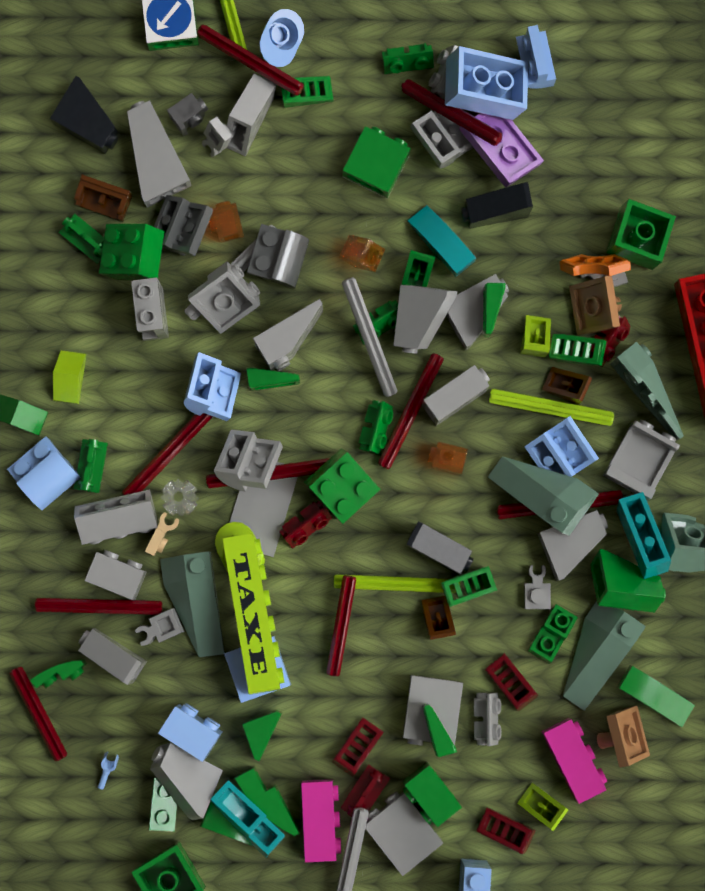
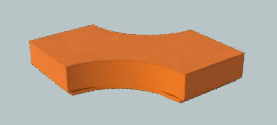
M580 254L559 261L560 270L572 276L582 274L612 276L631 270L630 261L616 254L608 256Z

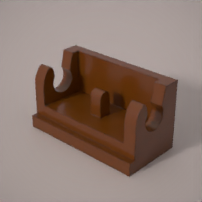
M82 174L74 197L76 200L75 205L123 222L132 199L130 191Z

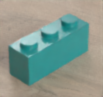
M641 492L619 499L617 514L643 578L646 579L668 572L671 558L644 493Z

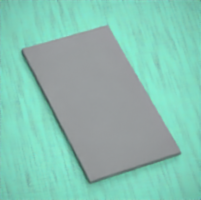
M277 462V463H276V465H282V464H284V463H280V462ZM298 477L270 480L266 489L247 487L246 492L239 490L230 523L240 522L248 526L256 539L260 538L261 549L264 555L274 557L281 534L279 531L284 524Z

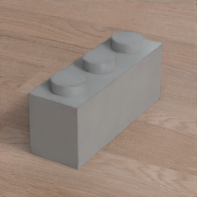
M150 490L75 506L74 519L82 545L88 543L97 544L110 538L120 539L136 532L147 533L157 528V514Z

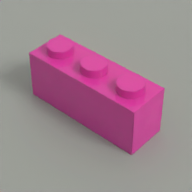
M567 718L541 731L578 804L607 790L604 785L607 779L601 768L596 769L592 761L596 757L590 745H584L581 739L584 733L578 721L573 723L572 719Z
M333 779L302 781L305 862L336 861V854H341V838H336L335 828L340 827L339 811L334 812V801H339L338 785H333Z

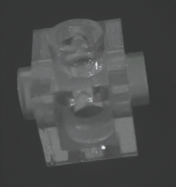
M179 479L175 482L171 480L162 489L164 494L161 496V499L165 501L162 506L172 516L176 513L180 516H183L185 513L189 515L198 506L196 501L199 497L194 494L198 489L187 479L184 483ZM177 492L183 494V499L180 502L174 499V495Z

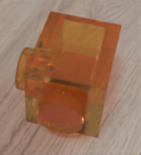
M230 201L216 204V208H212L214 209L213 216L210 218L209 223L211 231H217L220 243L244 237L236 203L231 204Z
M349 235L339 258L355 268L376 272L385 249L368 238Z
M438 442L436 447H431L428 462H432L431 469L461 476L468 449Z

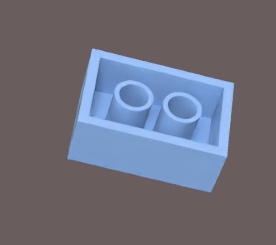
M461 46L446 58V106L514 120L527 109L528 62Z

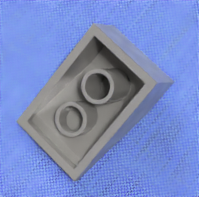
M320 299L253 338L258 351L270 370L276 369L281 371L290 365L289 361L293 359L323 313V304Z

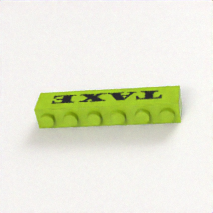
M254 533L222 538L249 695L281 690L280 684L285 683L282 667L277 668L275 658L280 657L278 641L272 642L271 632L276 631L273 616H268L266 606L271 605L269 590H263L262 580H266L267 577L264 564L259 565L257 556L262 554L260 538L255 539Z

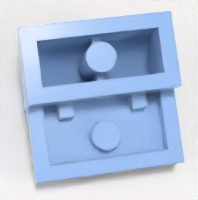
M538 25L530 26L527 28L526 35L516 37L520 59L528 62V88L537 89L554 86L556 76L546 31L539 32Z
M198 352L194 359L184 405L196 415L200 416L205 413L228 421L231 418L241 373L221 366V360Z
M571 416L524 446L538 467L570 477L599 459Z
M47 436L7 469L16 480V484L41 510L45 509L81 478Z

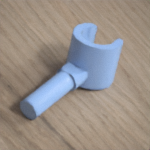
M108 751L105 752L101 762L103 771L98 784L99 789H104L108 775L111 771L115 770L119 760L117 755L115 761H109L106 758Z

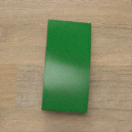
M555 604L529 647L528 652L548 664L552 663L578 617Z
M85 660L62 663L43 671L30 681L36 688L44 686L45 689L58 680L57 674H59L62 680L70 678L73 681L85 672L83 667L87 665V662Z
M210 802L200 827L253 846L217 807Z

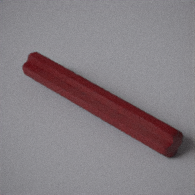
M344 575L342 578L326 671L327 675L339 676L341 672L356 585V577Z
M23 667L10 671V676L54 761L65 758L67 752Z

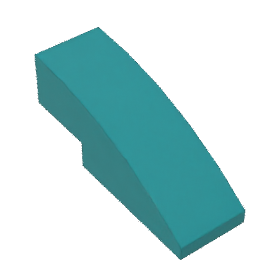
M427 205L407 221L439 260L441 259L455 277L475 262L476 257Z
M229 780L210 799L227 820L266 858L284 839L285 834L266 818L267 815Z

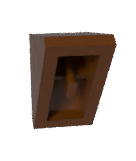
M552 367L542 390L572 404L579 405L584 399L592 378Z
M445 596L421 600L429 640L456 635L450 607Z

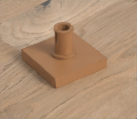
M604 276L569 286L577 336L620 327L618 312L621 310L622 304H616L621 302V300L615 296L612 276Z
M637 705L624 708L606 716L610 732L598 733L597 743L601 749L615 748L619 768L630 766L650 756Z

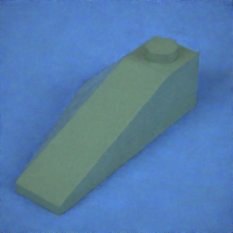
M635 342L610 365L668 434L675 437L677 441L684 435L655 364L650 358L652 354L645 345H639Z
M503 456L488 476V478L535 514L568 536H570L599 495V493L577 478Z
M664 512L662 516L661 537L671 558L669 570L689 573L705 571V525L697 523L696 518L689 515Z
M211 552L160 559L164 587L198 657L224 654Z
M597 601L584 618L583 628L563 692V697L583 711H585L646 627L623 610L598 606Z

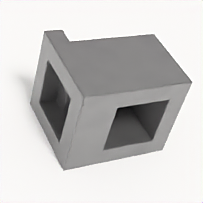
M191 93L167 111L176 127L185 136L188 134L186 129L199 125L205 116L204 112L209 109L200 97L196 99Z

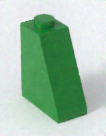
M599 549L590 564L598 606L655 613L666 597L661 577L656 575L644 579L639 566L606 550Z

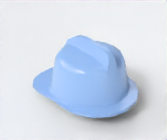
M281 9L269 18L264 27L259 43L260 52L263 58L272 66L284 67L289 64L302 41L304 24L296 12L289 9Z

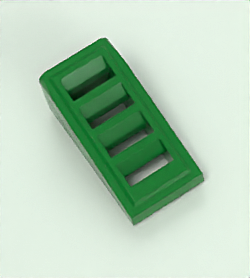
M330 76L294 78L303 83L305 89L304 97L300 95L290 97V92L282 88L284 108L334 101ZM324 83L325 95L321 96L319 84ZM309 85H314L315 96H310Z
M486 283L483 288L484 338H489L493 332L506 283Z
M553 334L549 358L563 363L602 366L607 341ZM572 344H574L573 353H572V356H571V355H570V353H571V348H572ZM584 344L583 356L580 357L582 345ZM592 345H595L593 358H590Z
M247 368L249 388L252 391L299 385L300 383L298 374Z
M489 566L441 582L449 607L497 591ZM477 575L481 576L485 588L483 590L480 588ZM469 578L472 579V582L474 584L476 592L472 593L468 582ZM460 581H463L467 593L466 596L462 594L459 585ZM454 584L458 599L454 600L449 585Z
M428 703L424 704L422 708L435 755L442 757L456 753V747L435 711Z

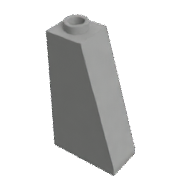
M150 100L147 102L140 101L132 105L131 110L127 111L141 195L148 208L164 200L166 195L172 196L192 185Z

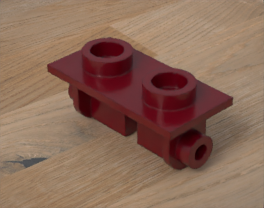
M619 316L620 327L600 331V333L606 335L604 339L598 335L594 337L595 339L607 341L601 367L604 366L606 361L609 362L613 358L616 351L615 348L620 341H624L630 332L631 326L625 316L623 318ZM592 345L590 358H593L595 345Z
M320 500L316 503L313 501L300 512L304 517L302 522L294 516L282 525L283 529L279 532L292 549L305 543L308 536L316 530L324 528L329 520L333 518Z
M368 764L340 808L351 817L354 808L362 807L370 811L390 778Z

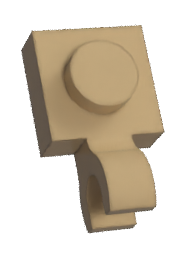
M165 512L160 516L159 525L145 552L153 556L157 552H163L168 542V539L164 538L166 532L174 530L179 524V519L176 518L172 525H166L165 517L167 513Z

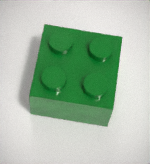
M628 199L619 209L606 253L610 255L616 254L631 263L650 270L655 269L663 261L676 216Z
M106 224L99 274L116 280L133 281L158 278L165 231L148 224Z
M342 448L304 482L342 524L381 490L351 455Z
M428 762L424 763L403 780L405 785L403 792L412 804L416 801L421 806L419 809L420 814L429 825L434 823L439 827L462 808L459 801Z
M180 841L139 865L131 872L142 891H204L206 887Z

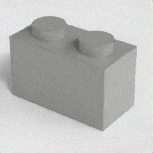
M104 550L103 554L96 552L85 581L131 600H136L147 573L141 570L143 565L128 559L127 563L117 560L119 555L108 550Z

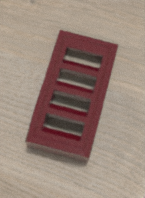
M505 653L485 669L518 711L538 697L536 691ZM505 664L509 666L499 676L495 675V672ZM514 672L515 676L503 685L501 681ZM520 680L522 684L510 693L508 689ZM525 689L529 691L520 700L516 701L515 697Z
M362 718L332 762L353 777L384 732L365 718ZM363 728L372 734L374 738L371 740L359 731ZM354 738H359L361 741L366 743L368 747L364 748L359 743L354 741ZM349 746L353 747L362 754L361 757H358L347 748ZM343 754L356 763L355 766L342 759Z
M488 807L476 829L477 832L522 855L526 853L536 831ZM493 816L496 820L491 831H489L487 827ZM503 821L506 824L502 830L501 835L499 836L496 833L501 822ZM511 826H513L515 830L511 839L508 840L506 839ZM523 831L525 834L519 845L516 843L520 832Z

